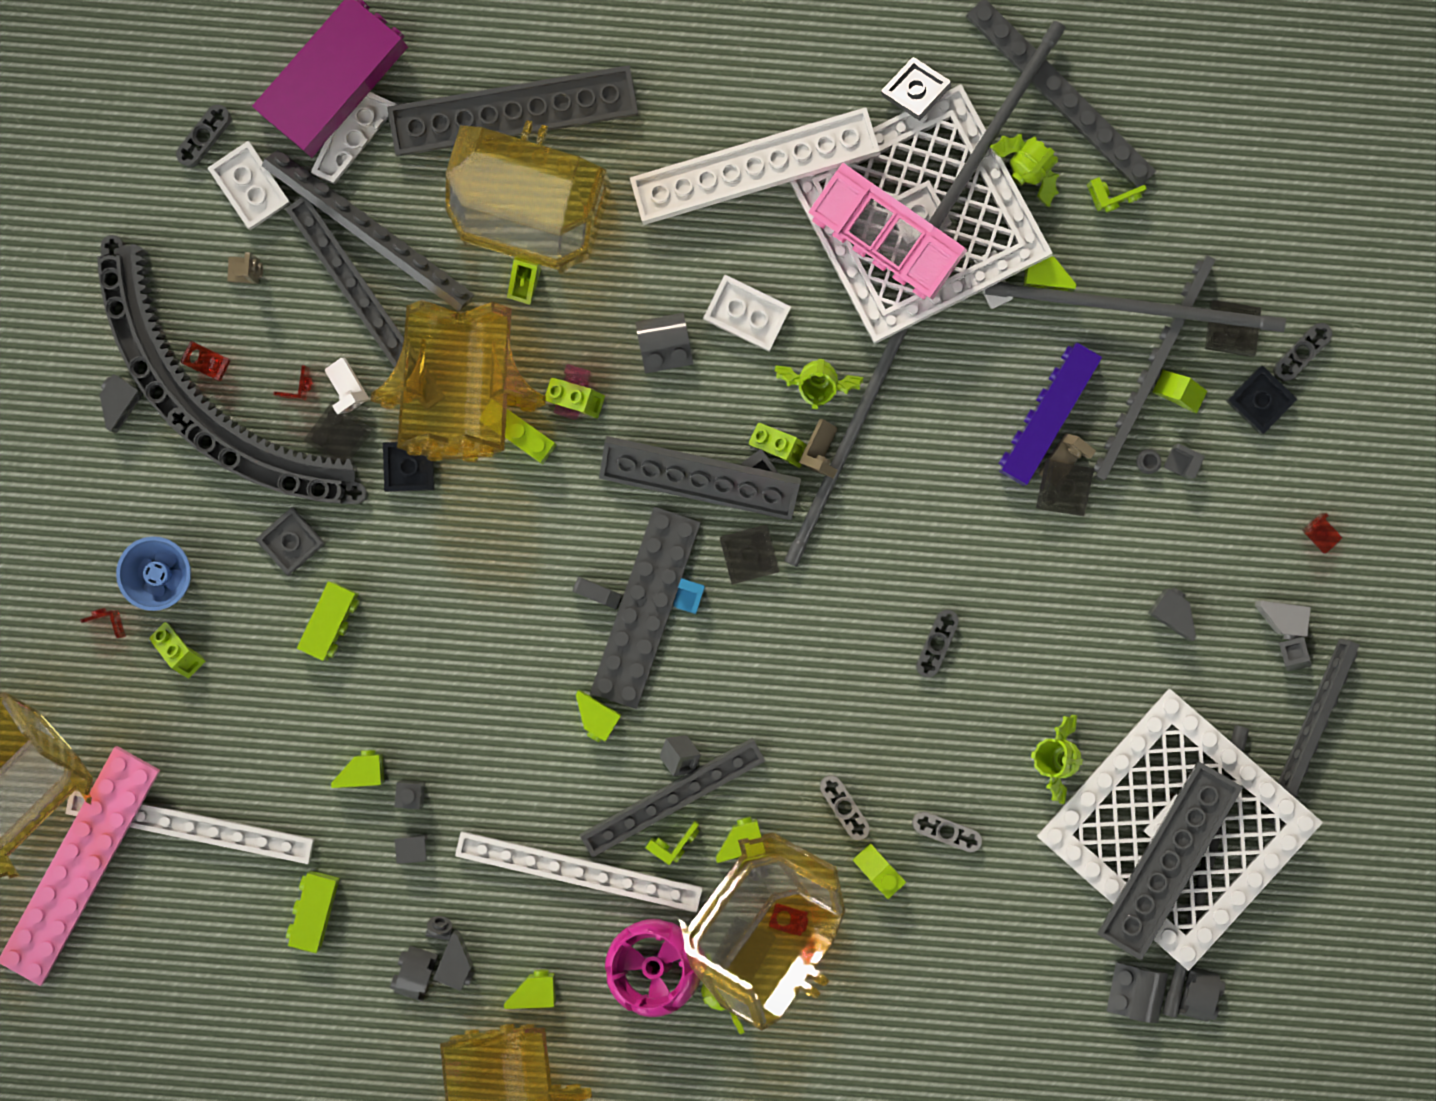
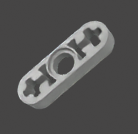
M834 775L824 777L820 782V790L849 836L854 840L866 838L870 830L869 824L840 779ZM829 780L832 783H838L835 788L839 795L842 791L845 793V796L837 798L834 803L830 800L835 798L833 793L825 791L827 787L826 782ZM844 800L849 801L852 805L851 812L846 815L840 814L837 809L838 804ZM856 812L859 815L854 817L859 825L864 824L861 835L857 832L852 833L854 826L851 821L847 824L844 822L845 819L851 818Z
M926 811L916 813L912 819L913 828L919 834L967 852H975L981 847L982 838L980 834L971 828ZM924 816H927V821L934 825L935 820H939L940 822L935 828V835L931 834L933 829L925 826L923 830L920 829V824L917 823L918 819H923ZM951 825L953 827L954 834L951 838L945 839L941 837L940 829L942 826ZM959 829H963L960 833L963 836L969 837L971 834H974L973 838L976 840V844L966 847L967 843L962 839H958V844L954 843L958 837Z

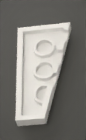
M369 92L324 143L311 173L335 184L389 118L387 107L397 104Z

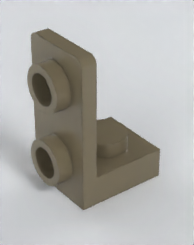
M245 252L244 258L229 257L228 282L259 284V278L263 276V264L260 263V259L250 252Z
M820 419L799 463L817 473L834 479L838 470L829 465L831 461L825 458V455L837 432V427L826 420Z
M1065 433L1038 474L1053 486L1058 487L1078 458L1080 459L1083 456L1091 459L1096 450L1080 437Z

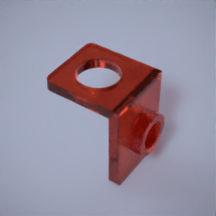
M190 341L181 359V363L217 381H221L228 368L230 359ZM194 350H198V359L195 362H191V353Z
M305 365L301 367L298 394L274 391L273 395L280 398L306 401L307 391L310 392L312 386V377H309L310 368Z
M1327 512L1317 515L1302 529L1304 534L1323 554L1330 551L1342 539V536L1326 520L1329 516Z
M106 608L92 611V616L80 619L81 623H90L110 617L115 637L117 639L126 637L118 610L106 611Z
M776 903L769 921V927L801 936L808 926V912ZM781 911H786L790 915V922L786 926H781L777 922V915Z

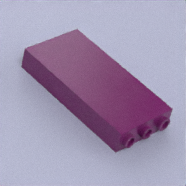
M344 0L252 105L262 117L311 158L408 48L403 41L405 36L396 27L390 29L386 26L387 21L379 13L376 12L374 15L368 11L370 7L363 0Z

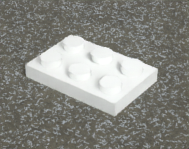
M247 141L209 166L208 170L247 228L252 230L291 204V202L272 174L262 167V159L252 144Z
M724 275L703 320L770 352L791 306Z

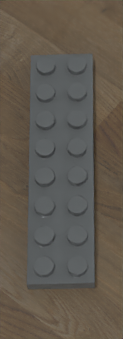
M606 436L599 479L787 520H792L801 478L610 436Z
M657 507L653 508L590 694L637 709L701 522Z
M1197 761L1100 926L1097 935L1136 958L1143 959L1243 789L1241 785Z

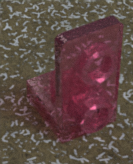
M570 364L566 365L564 381L588 388L592 377L591 371ZM556 405L554 409L555 414L572 420H577L580 413L579 411Z

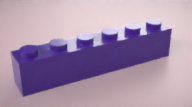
M1078 342L1072 347L1069 345L1066 347L1061 356V359L1064 360L1060 368L1055 367L1048 378L1051 381L1047 389L1042 388L1036 398V401L1039 402L1035 410L1030 409L1025 416L1023 422L1027 424L1022 432L1018 430L1012 438L1011 443L1014 446L1009 453L1005 451L998 462L1001 465L999 472L1022 486H1026L1102 359L1100 355Z

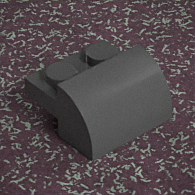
M684 312L635 322L645 374L693 364Z
M1116 962L1106 1011L1127 1016L1129 1019L1158 1023L1168 973Z

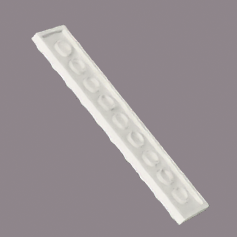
M865 107L630 177L642 223L646 225L840 167L842 163L848 165L880 155V150L867 108Z

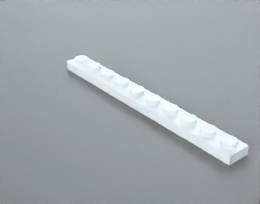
M71 789L65 814L77 816L90 792ZM142 803L130 825L131 828L305 864L310 863L315 840L314 838Z
M464 831L460 833L455 854L456 857L696 913L702 892V887Z

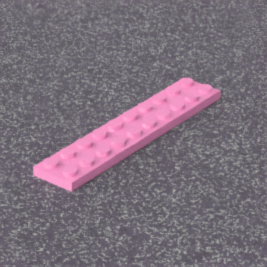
M118 746L114 747L0 956L1 965L39 986L44 984L160 772L159 769Z

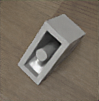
M1255 601V607L1275 633L1284 634L1283 639L1293 640L1299 638V636L1307 637L1311 607Z

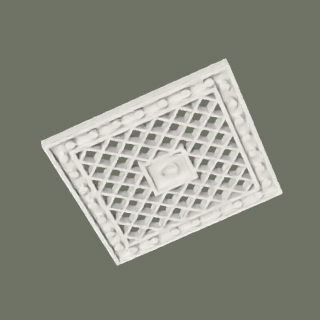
M960 84L948 90L920 121L904 112L873 128L880 154L891 149L889 157L878 155L848 164L847 166L856 172L865 174L864 178L867 180L869 176L881 179L879 188L882 190L885 181L898 184L895 194L886 193L929 222L941 203L938 197L944 198L947 193L937 190L940 180L950 183L954 182L965 165L968 153L971 155L986 129ZM936 127L933 135L924 133ZM940 127L953 131L950 140L937 137ZM956 133H958L963 144L954 142ZM914 137L911 146L902 144ZM918 138L931 141L928 151L915 148ZM935 143L947 146L945 156L932 153ZM951 148L964 151L961 161L948 158ZM989 148L975 170L973 182L968 181L965 186L970 188L968 197L963 198L959 196L956 201L965 205L962 215L950 211L939 228L943 233L953 236V240L956 242L960 238L971 243L968 252L963 256L965 258L963 267H955L953 272L957 274L945 281L933 300L928 296L923 300L912 292L914 289L905 287L902 284L898 285L888 282L892 272L888 268H886L887 273L884 280L872 277L875 267L872 264L874 258L862 257L852 250L853 247L850 241L846 239L842 243L832 236L834 230L826 225L822 229L812 222L814 216L808 212L839 167L790 182L874 344L1051 257L1053 254L1003 160L991 148ZM896 149L909 152L906 162L893 159ZM913 154L925 157L922 167L910 164ZM874 159L887 163L884 173L871 169ZM929 159L942 162L939 172L926 169ZM869 160L867 168L859 166V164ZM946 164L959 167L956 177L943 174ZM891 165L903 168L900 178L888 175ZM907 170L920 173L917 183L904 180ZM979 174L986 186L976 184ZM924 175L937 178L934 188L929 180L921 184ZM825 182L824 188L822 189L820 184ZM902 186L912 188L899 195ZM974 190L987 194L984 204L971 200ZM990 196H992L998 208L988 205ZM875 200L873 205L868 204L865 210L870 211L868 220L857 219L855 222L856 225L865 227L862 237H856L868 246H871L874 242L866 239L869 229L881 232L893 215L888 209L877 207L878 202ZM969 206L981 209L978 220L966 216ZM985 211L998 215L995 225L982 221ZM874 213L887 216L884 226L871 223ZM1002 217L1009 229L999 226ZM901 218L896 224L898 231L892 229L889 234L898 237L895 248L882 244L877 251L878 253H880V250L893 253L891 258L893 263H895L897 255L905 257L908 253L899 249L902 239L908 247L914 244L921 232ZM950 218L959 220L956 231L947 228L952 223ZM963 222L976 226L973 236L960 232ZM980 227L993 231L990 241L977 237ZM997 232L1010 236L1007 246L994 243ZM1014 238L1017 244L1011 247ZM975 243L988 247L985 257L972 254ZM991 248L1002 251L988 258ZM969 259L981 261L980 263L966 269ZM861 262L871 264L868 275ZM872 283L882 286L879 296ZM886 287L899 291L896 301L883 298ZM903 292L913 295L900 302ZM883 304L888 305V306H891V307L885 309L884 306H883Z
M1169 688L1039 832L1037 837L1114 904L1126 884V881L1122 878H1129L1132 874H1121L1120 861L1134 860L1135 869L1138 860L1142 857V855H1138L1137 842H1150L1177 797V794H1175L1170 799L1169 788L1183 787L1187 780L1186 769H1193L1196 765H1186L1185 751H1198V758L1201 763H1203V752H1205L1216 763L1204 765L1210 768L1217 767V772L1222 774L1223 768L1235 779L1232 781L1242 785L1255 797H1242L1240 792L1235 801L1238 805V815L1226 816L1221 824V834H1216L1213 838H1222L1223 851L1209 852V847L1203 855L1205 857L1206 870H1194L1189 879V888H1184L1181 892L1190 893V906H1177L1176 901L1170 911H1173L1174 924L1166 918L1154 938L1157 944L1189 971L1323 822ZM1171 724H1173L1178 729L1166 731L1171 726ZM1179 734L1180 747L1167 748L1166 735ZM1184 735L1198 747H1184ZM1161 737L1162 748L1150 749ZM1167 752H1180L1181 765L1168 766ZM1149 753H1162L1163 766L1150 767ZM1145 755L1146 767H1134ZM1181 769L1182 783H1169L1168 770ZM1164 770V784H1151L1150 771ZM1146 771L1147 784L1133 785L1132 772ZM1128 773L1129 785L1117 786ZM1151 788H1165L1166 801L1152 802ZM1134 789H1147L1148 802L1134 803ZM1116 790H1129L1130 803H1117ZM1112 791V804H1101ZM1255 801L1256 814L1243 815L1242 802ZM1260 801L1273 813L1261 814ZM1148 806L1149 819L1136 820L1135 807ZM1153 806H1164L1153 818ZM1130 807L1131 820L1118 821L1117 808ZM1113 808L1114 821L1100 822L1099 809ZM1095 810L1096 822L1083 823ZM1261 818H1274L1275 831L1262 832ZM1279 818H1280L1283 822H1285L1284 826H1283L1281 829H1280V821H1279ZM1243 819H1256L1257 832H1244ZM1225 820H1239V833H1226ZM1148 824L1143 831L1149 837L1137 838L1136 825ZM1118 825H1132V838L1119 839ZM1100 826H1114L1115 839H1101ZM1083 827H1096L1097 840H1083ZM1078 828L1079 840L1073 835ZM1258 836V850H1245L1244 837ZM1262 836H1274L1263 848ZM1240 837V850L1227 851L1226 838ZM1133 842L1134 855L1120 856L1119 843ZM1115 843L1116 856L1102 857L1101 844ZM1097 844L1098 857L1085 845ZM1257 854L1246 866V855ZM1241 855L1242 868L1229 869L1228 856ZM1210 856H1223L1224 869H1210ZM1116 861L1117 873L1104 862ZM1229 873H1240L1230 884ZM1206 874L1207 887L1194 888L1193 875ZM1211 874H1224L1225 886L1212 887ZM1224 891L1213 903L1212 892ZM1207 892L1208 905L1195 906L1194 893ZM1195 910H1207L1196 922ZM1177 911H1191L1192 923L1178 924ZM1189 928H1190V930H1189L1186 934H1184V933L1180 930V929H1189Z

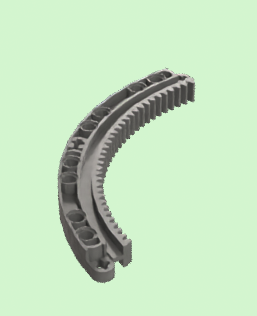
M116 235L106 236L101 241V256H98V274L104 308L112 334L130 374L147 400L169 426L200 453L221 467L252 483L290 496L319 502L354 505L363 503L367 498L368 492L363 484L355 482L357 466H355L354 460L347 459L344 462L343 459L337 458L335 462L333 458L328 457L325 460L322 456H318L316 459V456L311 454L307 456L305 453H297V451L292 449L288 451V448L283 446L279 448L278 444L262 439V437L254 435L253 432L245 430V427L237 425L236 421L231 420L228 415L222 414V410L216 408L214 403L209 402V398L202 395L200 389L195 388L196 384L189 380L190 376L183 373L185 369L177 365L179 360L172 357L175 353L168 349L170 343L163 340L166 335L160 332L162 325L156 323L159 319L157 315L153 314L156 311V307L150 305L154 299L147 295L152 292V289L145 286L150 283V279L144 277V275L149 273V270L142 267L148 264V260L142 257L147 255L148 251L136 244L125 245L124 241ZM113 241L119 245V248L114 249L116 257L112 256V251L108 249V245H112ZM117 275V284L110 286V277ZM122 303L124 310L121 314L116 315L115 307ZM146 362L148 366L147 371L140 375L138 367ZM162 387L164 391L163 396L160 399H155V390ZM179 415L184 416L183 420L190 425L188 428L179 423ZM210 436L212 438V445L210 448L204 449L202 442L204 438ZM235 453L237 461L234 465L229 466L227 456ZM293 477L296 480V487L288 491L286 481ZM318 484L325 486V493L321 497H317L314 493V489ZM343 485L346 486V491H354V487L357 486V489L362 491V495H359L357 500H354L353 496L346 495V500L343 501L345 496Z

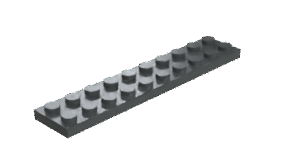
M630 65L387 107L396 157L638 116Z

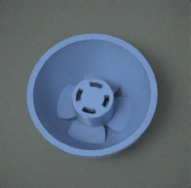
M162 537L139 539L125 549L118 561L116 569L118 587L123 596L132 605L140 609L157 611L169 608L176 604L189 588L191 582L190 562L185 552L176 543Z

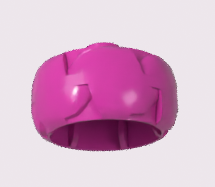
M646 919L626 927L610 944L605 959L608 987L618 1003L628 1011H633L644 1017L668 1015L687 1003L699 985L702 966L697 952L698 948L690 935L672 922L661 919ZM654 937L659 941L665 940L659 952L646 959L632 947L644 938ZM681 959L678 962L679 966L682 967L681 980L672 992H669V989L660 977L670 971L672 962ZM655 961L660 965L659 970L657 969V964L654 963ZM642 969L643 974L651 979L649 995H641L633 989L626 977L628 971Z

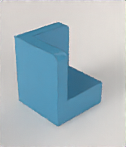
M681 578L673 606L696 614L705 586Z

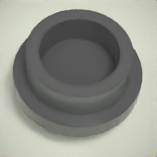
M1144 450L1137 456L1136 464L1142 473L1152 474L1161 467V457L1154 450Z

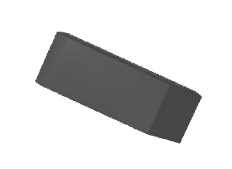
M581 577L577 578L572 590L577 594L613 609H617L622 594Z

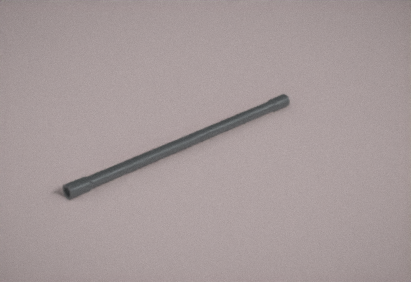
M1058 21L1052 22L1042 38L1038 49L932 215L929 223L936 228H940L1051 49L1055 47L1064 33L1066 27Z
M999 282L985 289V295L1017 297L1237 325L1284 333L1286 318L1257 316L1021 286L1008 282Z
M908 328L890 337L830 466L838 471L834 479L827 476L824 477L797 537L792 542L784 559L786 563L795 567L798 566L812 531Z
M1235 725L1231 742L1243 752L1249 728ZM1224 771L1223 776L1230 780H1235L1229 773ZM1221 826L1216 834H1221ZM1215 838L1211 841L1209 852L1218 851L1221 838ZM1210 856V869L1214 867L1216 856ZM1205 857L1202 858L1200 870H1206ZM1206 874L1198 875L1195 888L1207 887ZM1207 892L1194 893L1195 906L1204 905ZM1195 910L1196 922L1201 917L1202 910ZM1191 911L1188 913L1186 924L1192 923ZM1190 928L1184 929V934H1186L1190 930ZM1176 961L1170 989L1167 992L1162 1014L1177 1018L1182 999V989L1187 974V969L1178 961Z

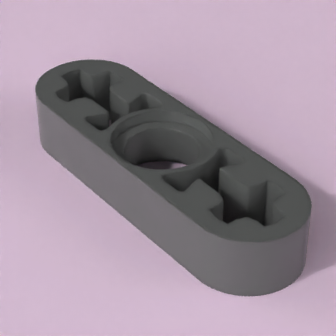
M219 104L211 106L178 147L176 157L181 164L186 167L198 165L231 122V114L224 106ZM216 112L219 114L222 113L224 120H217L215 122L216 118L214 117V114ZM209 122L211 125L214 123L213 126L217 128L216 131L206 125V123ZM201 130H208L210 132V138L207 142L202 143L198 141L197 135ZM192 141H194L199 147H201L200 151L196 147L193 150L194 146L191 144ZM192 151L194 158L192 160L188 158L185 160L184 152Z
M1317 323L1311 326L1274 365L1273 374L1276 379L1285 382L1296 377L1331 340V328L1325 323ZM1322 329L1324 331L1322 335L1324 339L1321 338L1313 344L1309 341L1317 335L1315 330L1319 331ZM1303 345L1308 348L1309 355L1306 359H1300L1297 356L1296 349L1298 346ZM1292 360H1293L1294 362L1300 364L1299 367H1298L1297 364H1293V365L1289 368L1288 371L1291 373L1290 375H1289V374H1285V375H1282V374H1281V371L1283 370L1282 367H1281V365H1282V366H1286V365H1288Z
M942 610L937 614L916 662V670L923 677H933L937 674L956 631L959 619L957 614L951 610ZM950 614V619L954 621L953 625H947L944 631L949 632V636L946 637L942 633L935 632L936 627L940 630L942 629L943 622L940 621L941 617H946ZM935 636H939L944 640V647L939 651L933 650L930 646V641ZM926 650L932 654L940 655L938 660L934 657L932 659L933 671L928 670L927 673H924V667L921 666V663L927 662L930 655H925Z

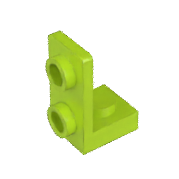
M1100 177L1090 180L1086 185L1097 211L1105 209L1106 213L1119 208V203L1128 200V203H1132L1143 198L1142 193L1147 190L1146 185H1142L1109 199V188L1105 182L1101 181Z
M556 378L550 379L544 397L546 402L579 411L596 419L599 417L605 395L591 388Z
M762 423L757 424L749 441L750 446L759 450L762 449L764 452L779 457L797 468H800L802 465L799 461L807 446L806 443L797 437Z
M164 622L149 637V640L171 669L188 679L206 662L200 654L186 646L167 622Z
M694 820L672 852L668 850L670 845L659 837L657 840L651 838L645 848L668 865L672 861L677 863L685 852L682 847L687 840L692 843L698 835L699 830L697 827L699 823Z

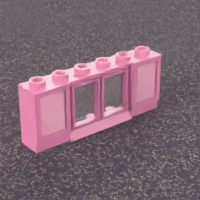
M844 163L835 172L808 212L814 216L812 222L822 229L827 225L834 230L832 236L844 243L847 239L854 244L852 250L862 257L868 254L874 258L872 264L882 271L888 268L895 274L892 278L903 286L907 282L915 288L912 292L923 300L927 296L932 300L967 252V249Z

